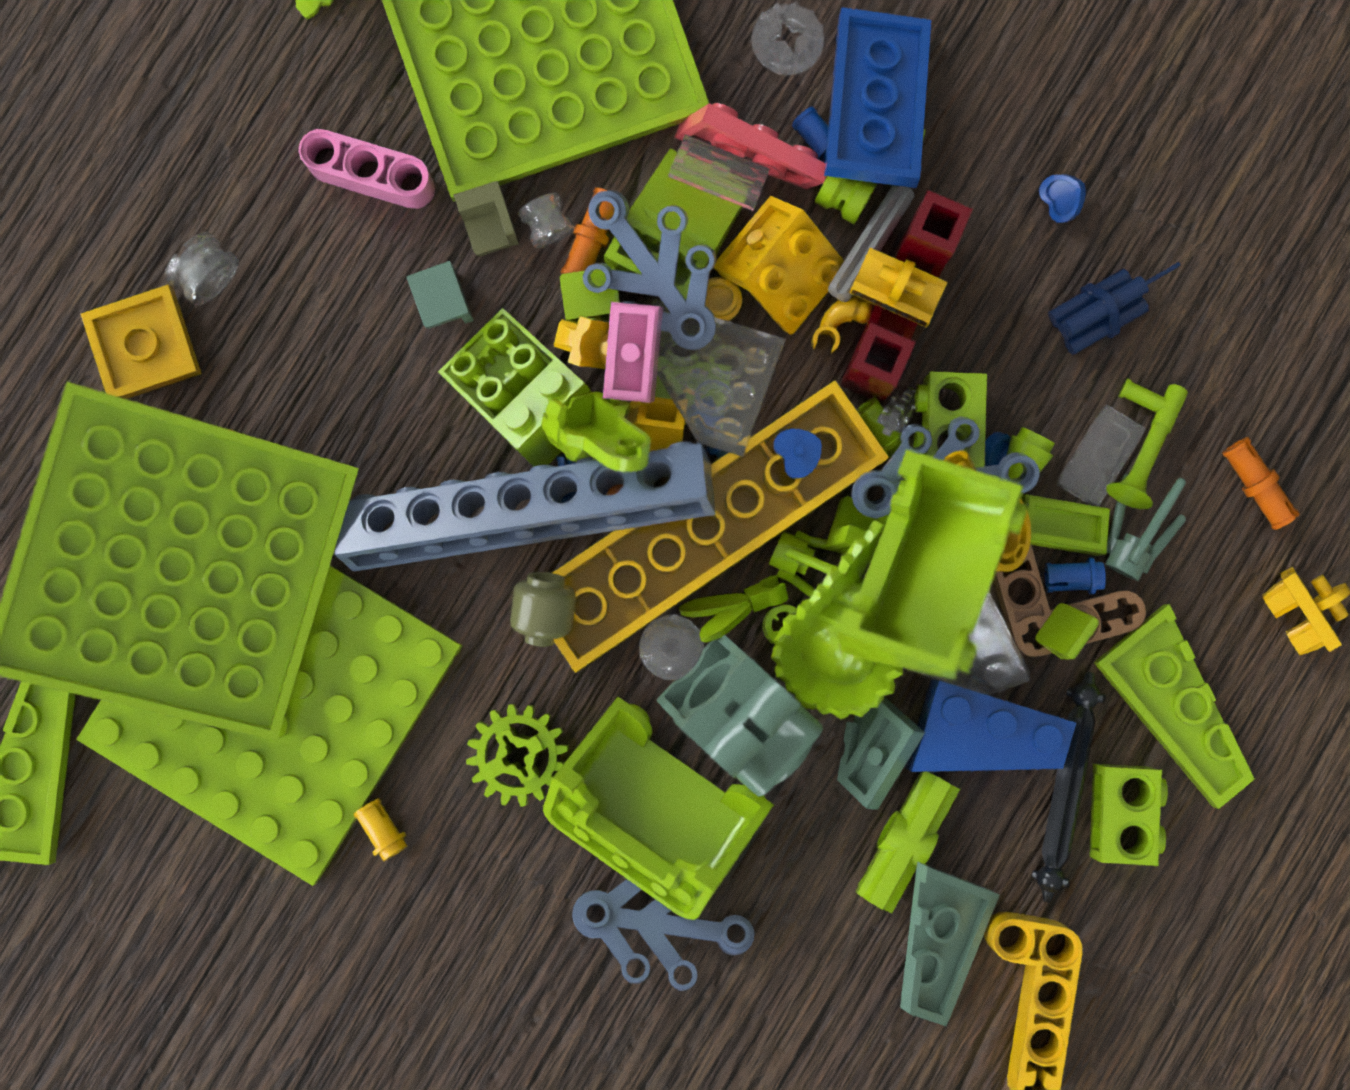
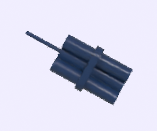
M1177 262L1146 281L1141 276L1132 280L1128 271L1121 269L1095 285L1088 283L1081 287L1080 294L1049 311L1048 317L1051 323L1056 328H1059L1060 333L1065 338L1064 343L1068 351L1075 355L1105 336L1113 338L1120 334L1122 326L1148 312L1149 306L1142 297L1149 291L1147 285L1178 268L1181 264Z

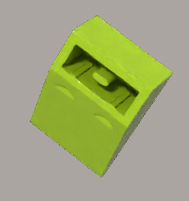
M670 148L630 208L627 220L658 261L662 231L657 224L659 212L663 208L672 205L679 206L685 210L688 216V224L681 234L675 286L683 297L687 299L691 271L686 265L688 251L694 246L705 244L710 246L717 256L751 190ZM670 211L665 216V224L670 229H677L681 223L678 213ZM614 236L604 255L605 264L609 267H615V270L642 274ZM698 250L694 253L693 262L699 268H706L709 264V256L706 252Z
M503 308L438 371L533 467L549 465L562 452L550 443L542 428V415L546 412L550 400L557 398L568 406L572 397L592 392L577 375Z

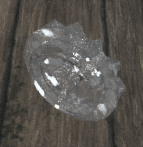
M797 1L792 4L782 5L777 2L766 12H761L753 28L752 46L754 53L764 67L777 74L795 75L804 72L816 63L822 53L824 46L823 25L815 17L813 9L807 10L801 7ZM783 23H785L786 27H789L791 33H802V35L796 37L794 53L791 47H788L786 41L778 42L775 40L781 36Z

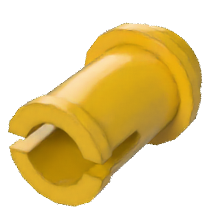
M380 798L371 801L353 814L375 847V850L372 852L373 855H380L383 862L408 847L404 841V838L407 836L406 833H399L381 804Z

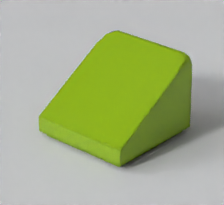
M1060 603L1038 631L1035 640L1060 659L1072 660L1077 657L1096 630L1099 620L1074 607Z

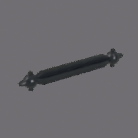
M1091 672L1086 673L1082 682L1078 683L1074 688L1069 687L1067 690V696L1072 697L1076 704L1069 713L1067 720L1075 722L1076 726L1064 767L1057 770L1042 848L1045 866L1039 871L1033 870L1032 879L1037 880L1039 887L1042 889L1043 901L1050 903L1056 892L1060 891L1063 887H1070L1071 880L1065 878V874L1061 869L1070 859L1096 723L1092 708L1098 703H1105L1106 694L1100 693L1095 683L1094 673Z

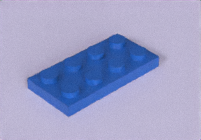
M841 7L838 18L824 176L917 188L921 174L931 20Z

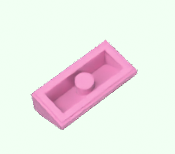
M611 302L603 398L654 402L663 307Z

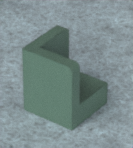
M450 261L406 276L423 325L427 329L458 318H462L465 324L474 321L457 272Z

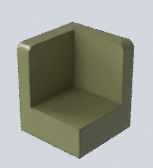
M498 181L454 194L459 213L464 221L473 252L476 256L480 257L519 244Z

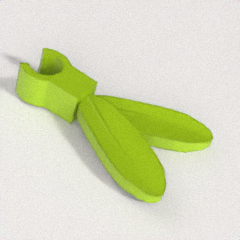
M774 575L743 589L744 594H725L691 600L681 605L679 612L683 616L692 618L715 615L701 628L699 633L701 642L707 643L729 633L752 610L755 613L770 606H777L783 604L789 598L785 583L779 584L777 575Z

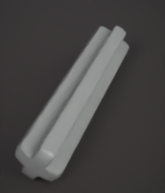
M892 185L831 281L828 292L833 297L842 302L850 300L853 294L849 292L869 248L881 251L914 198V192L910 188Z

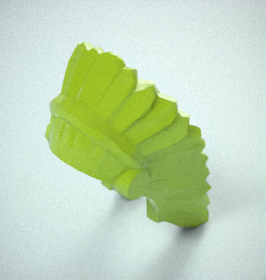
M876 520L872 522L864 537H860L853 542L848 551L842 556L838 566L832 567L823 583L817 586L810 599H805L797 606L796 613L788 615L783 620V627L780 628L777 637L774 639L776 644L771 658L777 664L775 666L776 677L785 682L787 691L794 694L795 699L801 706L806 709H816L821 714L831 713L839 719L849 717L850 714L863 717L870 708H878L885 695L894 693L895 682L893 679L903 674L902 667L861 659L841 652L836 634V629L844 609L853 610L852 599L855 592H860L863 584L861 578L872 561L874 550L885 526Z

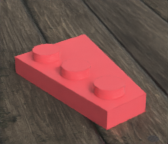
M707 104L679 124L674 137L690 143L693 135L711 142L713 146L712 153L727 159L729 156L734 158L749 157L752 159V167L756 170L806 190L824 183L826 176H824L825 163L818 160V154L814 150L802 145L791 146L779 140V134L775 130L761 124H754L752 126L740 120L737 111L724 104Z

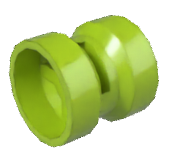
M827 176L814 203L825 209L833 207L836 210H840L842 218L855 225L877 184L874 182Z

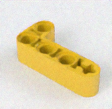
M998 912L991 916L985 930L984 938L987 944L1002 959L1025 965L1007 1074V1085L1010 1090H1025V1086H1033L1035 1078H1037L1041 1082V1086L1032 1087L1031 1090H1061L1081 965L1082 943L1071 929L1056 920L1013 912ZM1008 926H1017L1019 929L1017 942L1010 947L1000 946L999 936L1001 931ZM1056 934H1063L1065 937L1064 949L1056 955H1048L1046 952L1047 941ZM1057 982L1058 991L1056 996L1048 1002L1039 1001L1038 993L1043 984ZM1041 1029L1050 1030L1049 1042L1044 1047L1038 1049L1031 1048V1038L1037 1031ZM1029 1060L1035 1063V1068L1028 1062Z

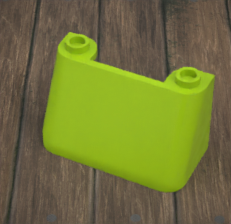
M906 449L898 469V475L903 476L905 480H901L897 493H893L890 501L891 512L860 592H855L852 599L853 610L844 609L836 629V634L841 652L861 659L956 679L959 671L969 673L978 648L977 643L971 642L974 630L1010 532L1020 533L1028 511V505L1020 503L1023 485Z
M617 697L553 777L543 805V812L549 822L559 831L668 909L683 918L695 920L717 891L774 804L765 799L764 795H755L744 784H732L726 792L719 789L649 740L652 735V727L648 714L641 707L635 704H628L620 697Z

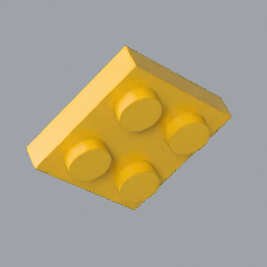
M165 285L80 314L107 394L128 399L201 374L174 288L170 285Z

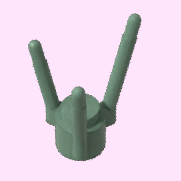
M1179 478L1176 480L1141 538L1126 533L1123 540H1119L1127 505L1116 502L1107 541V554H1109L1105 563L1107 567L1135 581H1139L1142 573H1148L1154 560L1186 521L1184 515L1177 516L1154 545L1150 544L1185 486V479Z

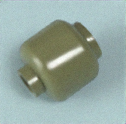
M532 572L527 574L526 580H522L514 586L510 616L511 627L516 632L525 636L526 643L534 646H552L554 639L565 637L571 632L576 594L572 587L565 584V577L548 572Z

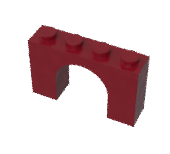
M928 190L909 224L895 259L904 263L906 259L915 263V268L939 278L943 268L955 252L973 209ZM874 305L840 386L870 399L876 397L882 404L897 387L915 345V342L911 339L918 323L878 305Z

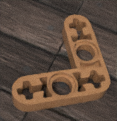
M1030 545L1027 556L1023 561L1027 570L1014 571L1003 576L1002 572H996L993 581L1014 649L1022 655L1037 657L1048 655L1052 652L1039 643L1038 648L1034 649L1032 643L1023 642L1022 635L1029 631L1028 624L1032 623L1034 629H1041L1055 608H1049L1032 545ZM1017 578L1027 580L1032 586V597L1024 605L1014 603L1008 595L1010 583ZM1130 591L1111 592L1067 604L1099 620L1098 627L1086 644L1131 632L1140 627L1146 616L1145 604L1136 593ZM1118 599H1120L1123 605H1131L1133 613L1126 616L1127 623L1124 624L1120 618L1101 621L1094 605L1099 604V613L1118 608ZM1101 622L1106 628L1103 632H1101Z

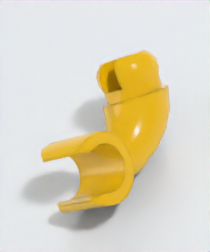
M852 296L847 302L836 301L826 311L821 320L820 327L815 331L811 339L812 348L815 349L820 335L827 334L831 336L834 342L831 349V354H833L840 344V335L836 330L837 327L844 322H851L852 320L861 324L868 322L873 304L857 296Z

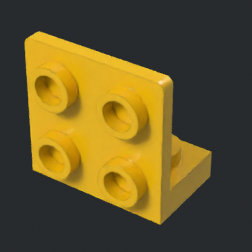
M770 196L716 260L714 269L721 277L748 290L782 330L792 335L828 293V287L844 260L803 209Z

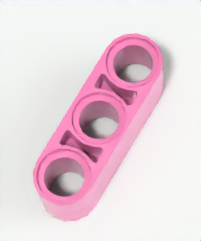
M323 129L309 131L299 143L301 160L314 177L322 182L414 209L426 206L431 202L435 194V184L426 165L414 156ZM326 148L334 149V155L330 161L324 164H315V157L321 150ZM369 161L378 163V168L372 176L366 178L358 176V170L364 163ZM412 174L422 176V182L415 190L405 191L401 189V184L407 176Z

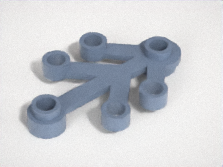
M614 190L597 193L591 199L588 207L591 221L597 227L609 229L642 274L613 270L607 264L595 263L584 271L583 282L586 288L595 293L614 289L659 296L670 311L663 312L661 331L670 332L673 340L685 349L695 350L706 346L716 332L715 316L705 306L710 271L716 264L715 251L705 244L694 246L688 251L686 265L691 271L687 299H685L675 286L681 234L688 224V216L685 210L679 206L672 205L663 208L659 212L657 224L662 231L657 261L627 220L629 204L626 198ZM604 201L610 202L614 207V215L609 220L604 219L599 212V207ZM670 211L678 213L681 219L680 226L675 230L668 228L665 224V216ZM702 250L708 254L709 264L706 268H699L694 264L693 256L696 251ZM594 269H600L605 273L606 282L603 286H597L592 282L591 274ZM624 301V302H622V303H628V304H636V303H634V302H632V301ZM687 318H694L699 322L700 330L698 334L691 335L685 331L684 322Z
M967 417L953 419L948 426L949 437L933 458L943 460L950 453L972 446L979 437L977 424ZM919 424L907 426L901 433L900 447L881 471L871 470L858 477L852 488V501L860 513L870 518H880L890 514V501L893 493H897L901 482L898 469L906 449L923 454L929 450L932 444L931 434L926 428ZM962 424H969L971 427L970 436L964 440H958L956 438L957 428ZM916 431L922 432L924 434L923 443L919 447H910L908 444L909 436ZM1019 452L1006 455L998 465L976 468L978 472L1023 485L1022 493L1034 488L1039 479V468L1036 462L1026 454ZM1015 463H1021L1023 466L1022 474L1015 479L1009 478V468ZM875 485L881 486L883 488V495L880 499L876 501L867 499L869 488Z
M628 879L609 893L598 890L584 893L576 901L572 912L576 929L588 938H601L622 966L621 971L624 979L632 984H639L647 979L650 972V964L645 956L632 951L618 928L637 930L669 973L668 979L671 986L680 991L688 990L695 984L697 970L691 962L680 957L665 935L717 942L719 948L729 955H740L746 952L754 940L753 926L746 918L739 915L728 916L722 922L700 919L689 920L679 916L667 915L671 910L656 899L641 911L621 908L642 890ZM595 905L602 907L605 911L604 919L598 923H593L587 918L588 909ZM736 925L743 929L744 939L742 942L733 943L728 939L727 930L729 927ZM639 960L644 964L645 972L641 977L633 978L629 976L626 967L630 961ZM681 966L688 968L692 974L691 981L685 985L678 984L674 979L675 969Z

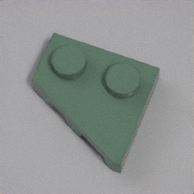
M884 696L878 708H870L863 717L855 715L854 723L846 722L844 734L845 751L840 759L837 781L866 809L878 810L925 732Z

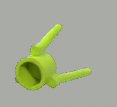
M798 530L795 536L784 531L769 565L779 569L777 577L790 582L808 597H811L815 588L800 578L796 572L805 576L808 567H812L827 574L834 565L813 557L816 550L810 547L829 551L833 550L825 547L826 539L812 537Z

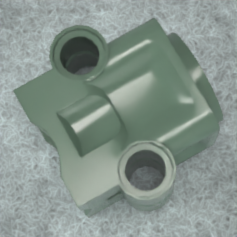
M725 635L709 642L703 649L693 669L682 678L672 682L656 700L674 719V722L682 731L702 747L725 771L734 778L739 779L757 796L766 794L774 785L785 780L802 764L823 728L822 724L801 706L795 698Z

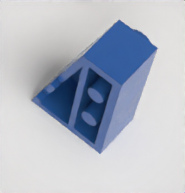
M931 679L917 726L925 734L904 768L911 772L1063 769L1076 723L950 683Z

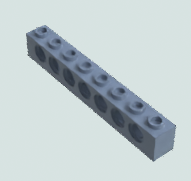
M677 442L670 445L667 449L650 451L648 465L644 469L635 472L616 471L606 467L594 457H587L578 460L575 464L558 467L538 465L531 468L530 471L508 474L495 472L488 474L485 479L467 482L447 480L442 482L440 486L424 489L404 487L398 489L394 494L382 496L370 494L357 495L348 503L335 546V556L354 572L716 515L711 462L702 443ZM670 477V480L664 486L652 488L658 479ZM623 484L618 493L606 495L611 487ZM576 492L573 499L566 503H560L566 494ZM530 499L526 507L521 510H515L521 501ZM484 506L483 511L479 515L470 518L477 508ZM439 513L437 519L434 522L426 525L427 521L433 515ZM394 521L388 530L382 532L389 522Z

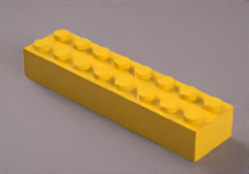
M836 380L711 464L716 515L615 530L553 572L565 577V584L572 587L576 594L572 630L565 637L554 639L555 644L575 673L594 662L854 484L863 473L876 469L889 458ZM791 428L811 432L821 440L822 444L821 456L817 466L808 476L800 479H793L786 474L784 459L776 454L773 448L777 435Z

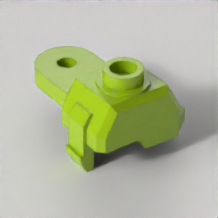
M595 391L572 397L568 406L557 398L550 400L546 412L542 415V428L550 443L565 453L567 459L577 462L580 459L594 457L606 467L621 472L639 471L648 465L651 439L648 434L626 419L630 411V403L626 400L603 398L602 392Z

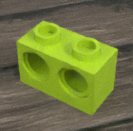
M929 372L923 379V384H917L915 390V412H922V426L930 432L932 437V444L929 450L923 453L924 455L933 457L939 450L937 447L938 437L943 434L948 435V426L953 419L967 417L977 424L979 437L972 446L966 447L964 450L968 452L975 468L985 467L987 374ZM941 389H951L957 393L960 399L958 410H947L940 404L938 395ZM962 424L956 430V438L958 440H964L971 434L969 424ZM915 432L913 447H919L923 443L924 434L922 432Z
M1093 764L1089 857L1101 863L1158 866L1159 854L1164 853L1166 846L1165 829L1160 825V809L1166 805L1168 787L1166 780L1162 778V770L1145 766ZM1135 778L1140 788L1139 795L1134 801L1126 803L1122 797L1123 785L1129 779ZM1134 826L1138 833L1137 842L1132 848L1124 850L1120 844L1121 833L1125 828Z

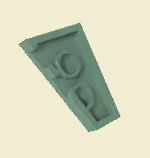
M917 861L900 1008L911 1015L947 1027L1000 896L999 894Z

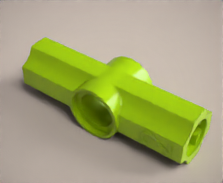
M928 771L919 774L900 811H895L884 826L877 842V848L879 849L867 867L868 869L863 878L858 883L855 891L858 895L875 906L893 913L916 871L917 861L926 864L939 837L936 832L948 814L960 789Z

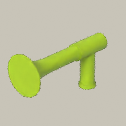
M1127 378L1118 397H1124L1156 412L1152 420L1151 429L1129 474L1120 483L1108 484L1106 491L1112 498L1124 505L1137 509H1149L1152 507L1153 501L1146 493L1147 480L1167 434L1173 428L1188 395V391L1182 386L1170 384L1164 396H1161L1131 382L1132 380Z

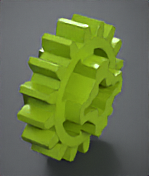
M510 704L507 708L506 717H503L497 709L491 711L490 717L493 724L488 725L481 721L478 722L475 727L482 734L481 739H469L467 743L470 747L477 749V755L466 759L467 765H478L480 770L472 778L473 783L485 780L489 784L484 792L486 797L495 793L496 790L501 792V805L506 806L512 796H517L520 806H526L530 793H533L539 801L543 800L546 797L543 785L547 784L550 786L554 777V771H559L565 763L558 760V755L567 752L569 745L557 744L555 739L564 730L562 727L552 730L548 728L547 724L552 716L549 713H546L540 719L535 718V706L528 705L524 714H519L516 705ZM512 724H526L536 729L539 733L533 737L518 734ZM495 734L499 747L496 758L488 762V746ZM511 743H514L517 748L527 747L529 754L524 758L526 766L522 767L518 761L513 763L508 761L507 755L512 752ZM548 747V765L541 776L536 763L539 752ZM502 773L517 776L521 784L524 785H510L501 781L497 776Z

